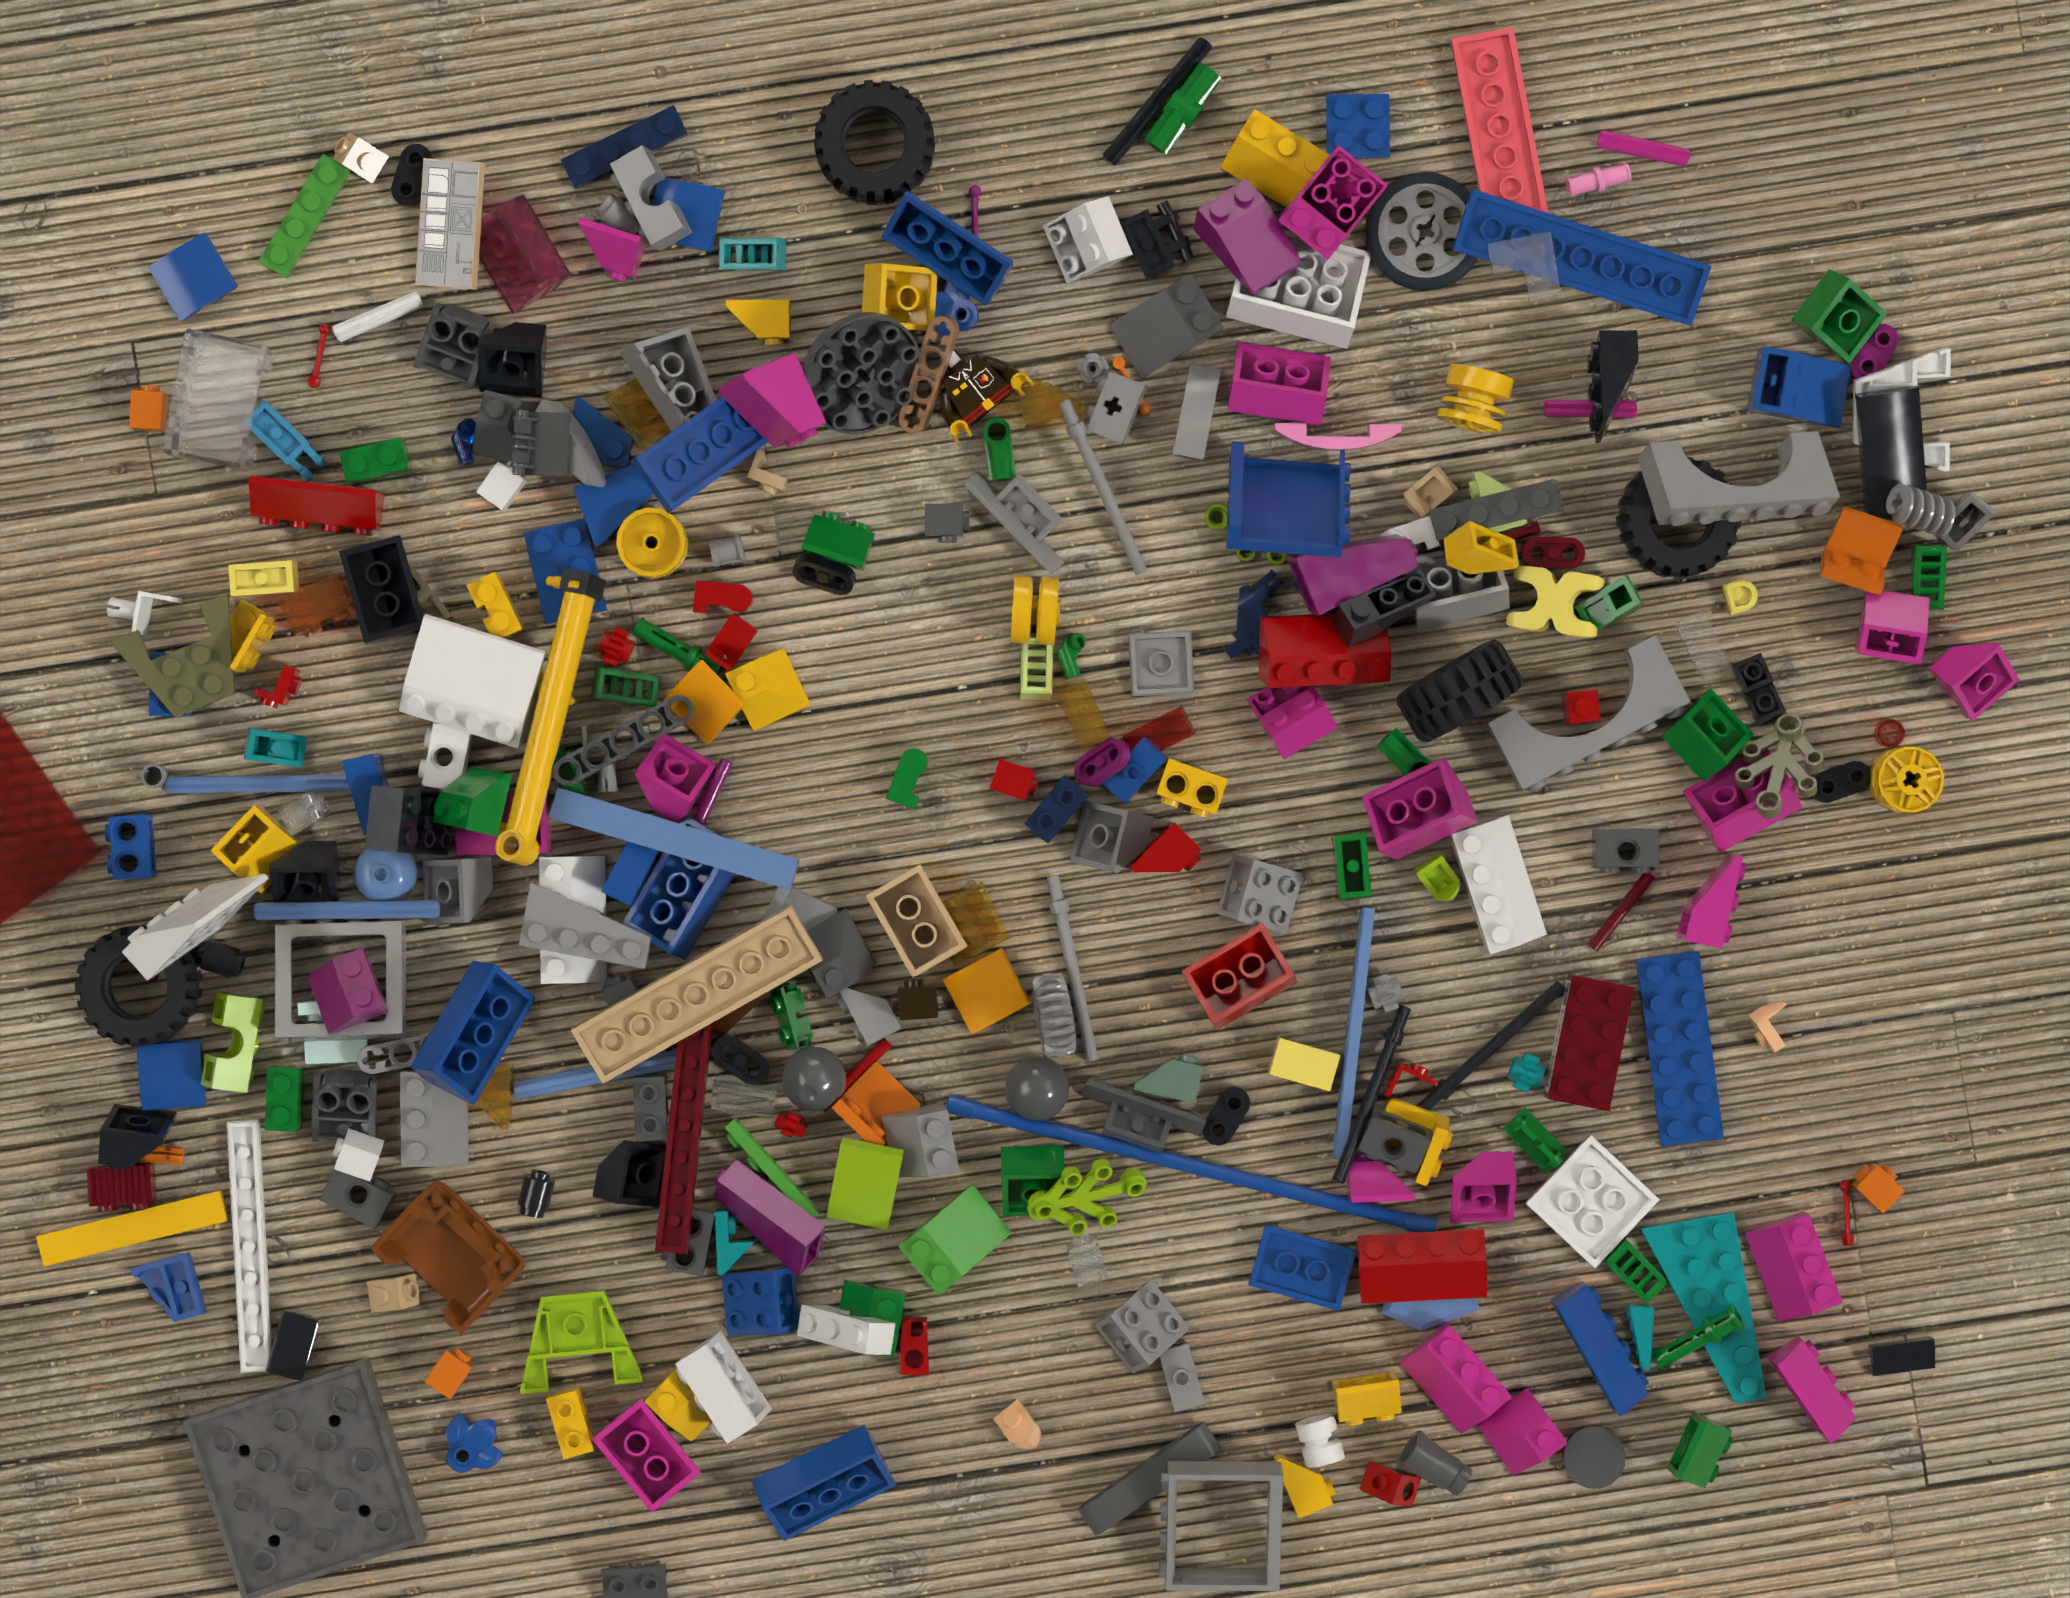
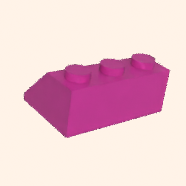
M1238 342L1227 410L1273 419L1321 425L1327 398L1331 357Z
M1768 748L1761 751V759L1771 754ZM1743 758L1721 769L1705 782L1701 780L1683 790L1706 835L1718 852L1721 853L1802 808L1795 785L1786 773L1780 790L1782 811L1772 819L1761 816L1756 806L1757 795L1767 790L1772 769L1757 776L1752 787L1747 789L1740 788L1736 784V771L1741 767H1748L1754 764L1746 762ZM1742 776L1740 779L1746 780V779H1749L1750 777H1749V776Z
M1440 758L1362 796L1379 852L1396 860L1478 822L1468 792L1445 758Z
M1801 1211L1744 1233L1778 1322L1812 1315L1843 1303L1808 1213Z
M1448 1322L1443 1323L1400 1361V1364L1461 1434L1490 1417L1512 1397Z
M1797 1336L1769 1355L1767 1359L1819 1435L1831 1444L1856 1419V1416L1851 1411L1855 1408V1405L1845 1391L1840 1394L1833 1385L1837 1382V1379L1827 1365L1824 1368L1820 1366L1816 1360V1357L1820 1354L1811 1341L1807 1340L1804 1342Z
M642 1398L615 1417L592 1438L594 1443L651 1513L701 1473L699 1468Z

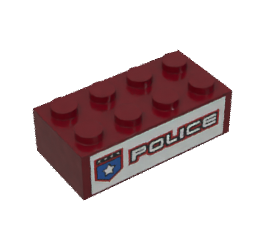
M1568 974L1543 1097L1550 1100L1610 1111L1634 987Z

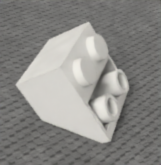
M1109 196L1083 203L1043 225L1066 283H1071L1105 269L1133 255Z

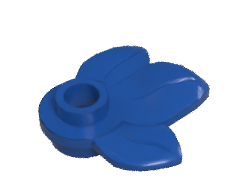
M948 281L945 284L944 292H936L935 317L942 315L953 317L959 325V331H968L977 324L979 311L977 306L969 301L968 294ZM965 309L967 312L966 318L959 320L958 313ZM946 322L942 325H937V329L941 331L939 340H942L944 335L950 334V330L946 328Z
M461 1413L451 1420L446 1431V1439L450 1445L446 1459L452 1470L465 1473L474 1467L489 1469L499 1462L503 1453L498 1448L492 1446L496 1436V1423L494 1420H481L470 1425ZM459 1451L468 1453L469 1458L466 1462H459L457 1460L456 1454Z

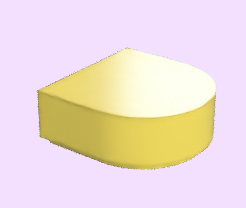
M1738 580L1721 585L1729 615L1747 611L1756 604L1758 592L1751 582Z

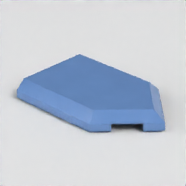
M1476 1299L1384 1303L1380 1313L1419 1331H1423L1479 1310V1305Z

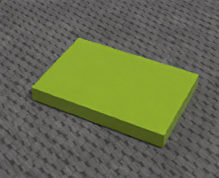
M842 1137L826 1218L888 1230L904 1150Z

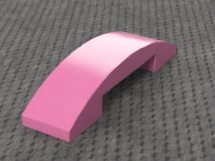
M1275 423L1273 425V432L1292 443L1311 449L1352 451L1368 448L1391 439L1401 432V425L1370 424L1367 427V437L1307 436V423Z

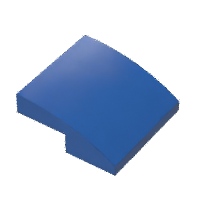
M665 177L664 180L657 183L652 206H659L668 200L680 206L692 231L690 235L674 244L705 252L712 251L725 191Z
M202 233L148 267L179 321L189 319L207 305L216 303L238 287L207 233Z
M201 1039L160 1041L155 1044L137 1047L142 1110L206 1106L205 1086L201 1085L204 1066Z

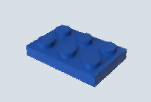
M585 518L524 532L545 625L557 623L564 592L546 584L548 576L562 577L563 570L569 569L591 573L600 577ZM604 592L601 602H594L592 614L608 610Z
M1265 1224L1248 1285L1340 1311L1357 1250Z

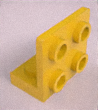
M241 599L230 618L232 653L234 657L230 669L245 673L248 668L252 670L261 656L257 651L262 642H268L276 630V626L273 623L276 618L244 599Z

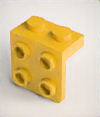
M1395 1098L1390 1099L1385 1111L1432 1130L1431 1143L1415 1177V1183L1427 1186L1430 1178H1436L1439 1173L1442 1160L1438 1159L1441 1150L1447 1151L1453 1136V1133L1449 1131L1450 1118ZM1390 1138L1386 1141L1392 1147L1402 1144L1396 1138Z

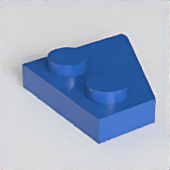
M576 397L573 416L588 435L600 463L621 468L629 467L634 438L583 399Z
M190 1252L130 1269L131 1274L135 1278L139 1277L149 1288L150 1291L148 1293L156 1302L163 1305L164 1311L174 1322L207 1312Z

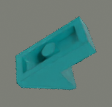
M248 728L244 759L303 768L307 737Z
M716 1209L717 1275H724L756 1239L731 1240V1235H736L735 1216H730L728 1209Z

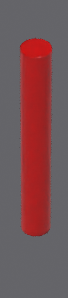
M882 1038L846 1074V1087L843 1094L892 1047L886 1038Z

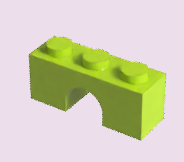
M216 991L211 1022L228 1027L232 1034V1042L230 1047L221 1054H205L201 1085L211 1089L247 1093L248 1085L252 1083L254 1076L252 1061L253 1055L257 1052L259 1046L257 1031L259 1023H261L264 1016L263 999L251 995Z

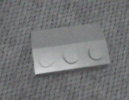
M1445 549L1416 556L1418 567L1404 573L1405 576L1421 569L1436 593L1434 598L1412 611L1418 631L1510 609L1509 587L1503 570L1470 575L1447 565Z
M414 1070L401 1071V1167L469 1164L468 1103L432 1085Z

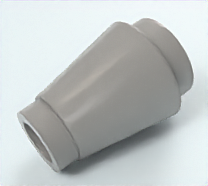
M612 193L595 211L601 217L599 220L612 228L634 235L641 228L637 218L633 219L629 214L623 199L620 196L617 198Z

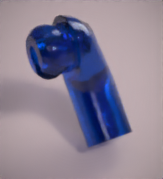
M471 418L461 421L451 437L460 466H467L475 461L470 446L475 436L476 421Z

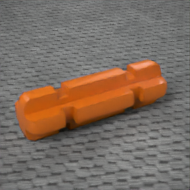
M160 1145L142 1158L140 1163L166 1164L167 1161L170 1162V1165H182L185 1151L183 1147L171 1146L170 1149H167V1146Z

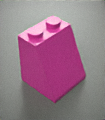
M796 353L742 373L717 389L720 396L774 448L786 444L788 449L805 442L806 439L817 435L816 428L826 423L809 382L805 378Z

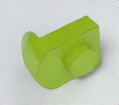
M1438 852L1414 869L1417 876L1437 901H1451L1457 896L1460 890V879L1441 852Z

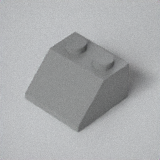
M943 1102L882 1115L887 1146L904 1150L899 1177H931L959 1170L948 1110Z

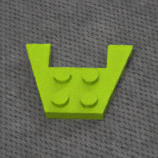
M605 1290L541 1297L520 1394L550 1391L547 1358L611 1352L615 1385L644 1381L642 1371Z

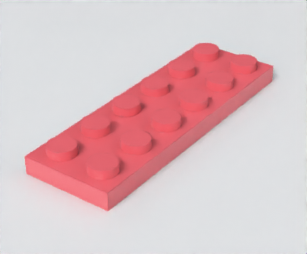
M1509 27L1451 38V48L1478 190L1548 213L1514 28Z

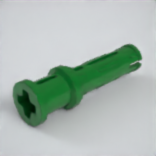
M643 617L640 618L632 632V635L637 636L683 663L682 667L687 672L701 659L718 676L723 669L721 665L704 654L705 652L702 651L703 648L701 646L694 645L691 647L670 633L648 622Z
M1731 1303L1727 1305L1725 1311L1712 1318L1709 1316L1704 1318L1701 1326L1660 1349L1654 1350L1652 1352L1653 1359L1657 1366L1663 1370L1668 1365L1691 1354L1710 1342L1720 1343L1723 1340L1722 1337L1737 1329H1745L1744 1320L1737 1308Z

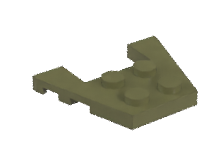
M228 594L200 604L212 634L210 637L151 660L139 630L111 640L115 649L176 718L236 694L235 671L230 669L234 657L232 653V628Z

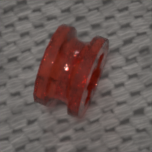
M1884 719L1874 728L1876 742L1884 747L1898 746L1905 737L1903 725L1894 719ZM1888 724L1891 729H1896L1897 736H1892L1894 740L1891 742L1888 738H1883L1882 731L1887 730L1885 726Z

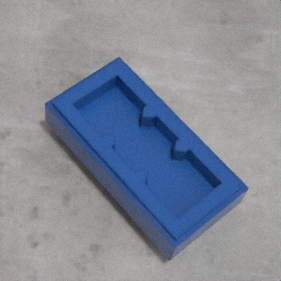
M1144 736L1131 750L1128 764L1102 784L1126 804L1168 757Z

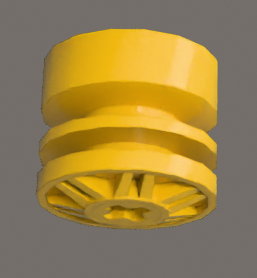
M1450 364L1445 385L1458 392L1457 396H1442L1441 402L1454 408H1439L1437 417L1463 430L1476 433H1500L1503 424L1490 419V416L1504 418L1506 412L1493 406L1494 401H1508L1510 399L1514 379L1478 367Z
M1895 747L1886 750L1874 760L1870 768L1871 783L1869 788L1871 794L1880 806L1892 812L1916 813L1928 809L1938 800L1943 790L1944 773L1940 762L1932 753L1920 747ZM1905 773L1914 774L1915 778L1911 781L1913 786L1904 785L1903 781L1907 778Z

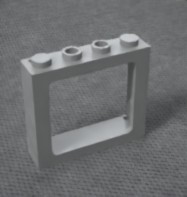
M378 918V922H366V919H347V923H334V919H316L315 924H303L302 920L290 919L284 920V925H275V1038L279 1042L407 1038L406 926L404 923L397 921V918ZM383 935L386 938V1005L389 1012L386 1013V1018L383 1021L362 1022L331 1035L328 1034L324 1023L294 1024L292 1022V942L294 939Z

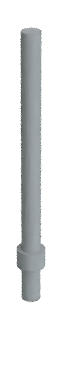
M1066 399L1058 403L1068 425L1066 431L1070 439L1075 440L1135 574L1139 575L1147 571V568L1088 441L1086 426L1083 420L1079 421L1070 399Z
M1059 875L1047 877V882L1052 902H1049L1051 915L1055 914L1086 1062L1093 1061L1099 1058L1067 912L1070 911L1068 900L1064 899Z

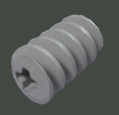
M1900 483L1888 495L1886 511L1892 515L1894 522L1897 524L1904 523L1907 527H1915L1916 530H1925L1926 533H1935L1938 537H1944L1950 532L1954 524L1957 505L1955 501L1948 497Z

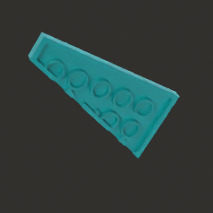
M1734 1212L1640 1228L1694 1329L1702 1325L1704 1318L1716 1316L1725 1311L1727 1305L1731 1303L1737 1308L1746 1328L1743 1330L1737 1329L1722 1337V1342H1710L1704 1345V1348L1735 1404L1766 1399Z

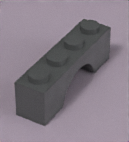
M1555 479L1431 509L1430 514L1437 541H1443L1445 537L1468 521L1486 528H1492L1564 511L1558 482Z

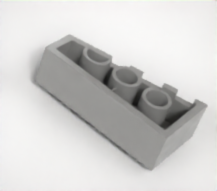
M689 326L634 343L620 352L671 432L716 401Z
M530 883L519 946L646 968L652 940L651 935L610 918L539 884Z

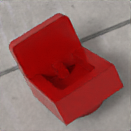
M284 665L273 693L255 688L253 694L261 697L259 703L276 709L279 704L288 705L291 694L296 695L301 686L302 678L298 677L300 670Z

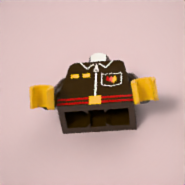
M954 349L947 368L952 375L942 382L944 388L939 394L941 415L947 423L954 441L960 443L957 437L959 433L967 432L969 437H971L972 433L969 428L1012 395L1015 390L1019 395H1025L1020 389L1021 385L1029 382L1033 386L1034 382L1026 373L1019 372L1008 362L991 356L980 358L976 355L966 363L958 351Z

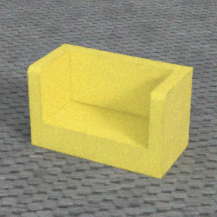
M295 561L228 565L231 597L242 598L243 596L300 593L298 564Z
M1278 1036L1268 1073L1330 1091L1340 1054L1286 1040Z

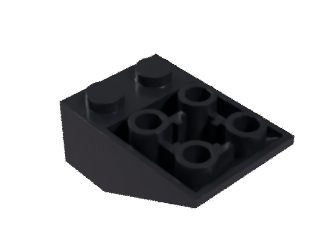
M1599 330L1596 342H1591L1590 354L1587 355V373H1592V384L1588 385V402L1593 403V413H1590L1589 430L1590 432H1595V443L1601 442L1631 385L1639 360L1637 330Z
M371 785L365 849L398 853L448 855V848L451 844V826L433 822L434 805L440 792Z

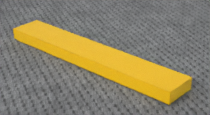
M218 1190L36 1236L43 1267L226 1222L229 1219L222 1191Z

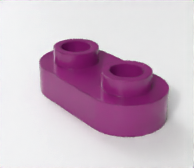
M1879 324L1849 365L1851 366L1850 374L1854 380L1885 368L1898 345V334L1893 327L1887 324ZM1879 334L1887 336L1888 342L1886 345H1881L1878 342ZM1864 361L1872 364L1871 372L1867 373L1862 369Z
M1108 738L1088 751L1075 764L1074 776L1080 784L1096 787L1109 779L1128 764L1130 759L1128 744L1116 738Z

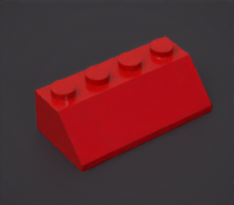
M249 476L250 516L259 518V524L278 526V520L290 521V527L309 529V524L322 525L321 531L340 533L341 527L353 528V534L372 536V531H381L385 496L382 492L372 489Z
M1336 613L1260 617L1258 678L1268 688L1390 682L1392 651L1387 629L1372 638L1348 648L1333 624Z
M1484 1229L1360 1235L1357 1237L1361 1305L1487 1298V1261Z

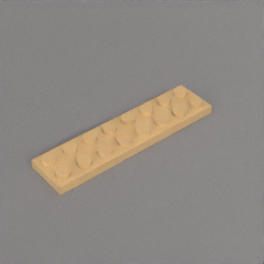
M790 904L573 1026L570 1031L600 1081L604 1084L823 961V957Z

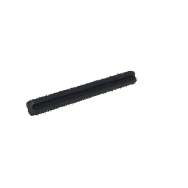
M1199 37L1105 150L1103 158L1113 166L1117 165L1164 108L1175 91L1183 85L1199 62L1201 63L1211 51L1212 45L1206 39Z

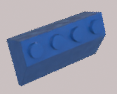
M906 191L881 235L883 239L985 306L988 305L1001 288L1013 267V260L909 191Z
M685 815L682 822L680 823L682 825H686L692 828H696L702 831L722 836L719 833L713 831L712 829L697 822L696 820L690 818L687 815ZM664 852L623 923L651 935V942L671 955L686 960L736 874Z
M472 961L412 1063L411 1068L432 1085L474 1105L536 998L496 964Z
M1581 1281L1551 1298L1550 1301L1609 1405L1621 1417L1649 1394L1645 1388V1385L1649 1384L1641 1368L1634 1369L1629 1358L1633 1357V1354L1625 1340L1619 1342L1613 1331L1618 1329L1609 1312L1603 1315L1598 1303L1602 1302V1299L1593 1285L1588 1287Z
M865 1424L848 1431L846 1434L830 1442L823 1443L819 1447L799 1457H795L791 1461L771 1471H767L752 1480L763 1511L784 1541L896 1486V1482Z

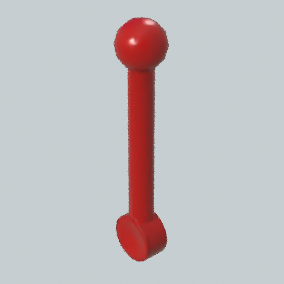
M322 323L319 326L321 335L312 376L308 378V385L312 388H317L321 384L319 372L326 337L331 332V327L327 323Z
M1843 1180L1839 1184L1840 1190L1843 1191L1844 1234L1842 1236V1243L1844 1246H1852L1854 1237L1851 1234L1849 1206V1191L1852 1185L1850 1181Z

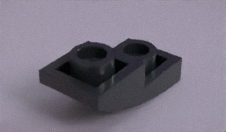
M1761 653L1732 665L1734 675L1756 726L1786 714L1785 707L1773 684L1774 679Z

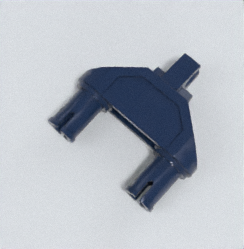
M1272 569L1253 585H1243L1239 589L1237 630L1232 633L1236 641L1224 649L1231 660L1242 651H1245L1248 656L1254 652L1259 654L1260 617L1268 616L1261 606L1263 605L1262 601L1284 586L1280 578L1271 585H1268V582L1278 576Z

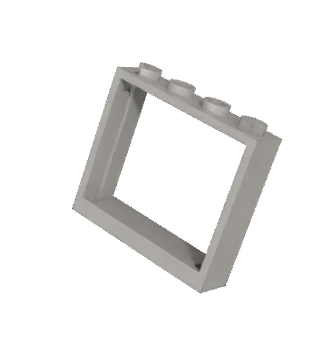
M1167 1461V1473H1161V1492H1167V1501L1160 1504L1161 1521H1166V1531H1160V1550H1165V1559H1159V1578H1165L1166 1590L1280 1591L1283 1470L1281 1462ZM1177 1480L1268 1481L1265 1568H1175Z

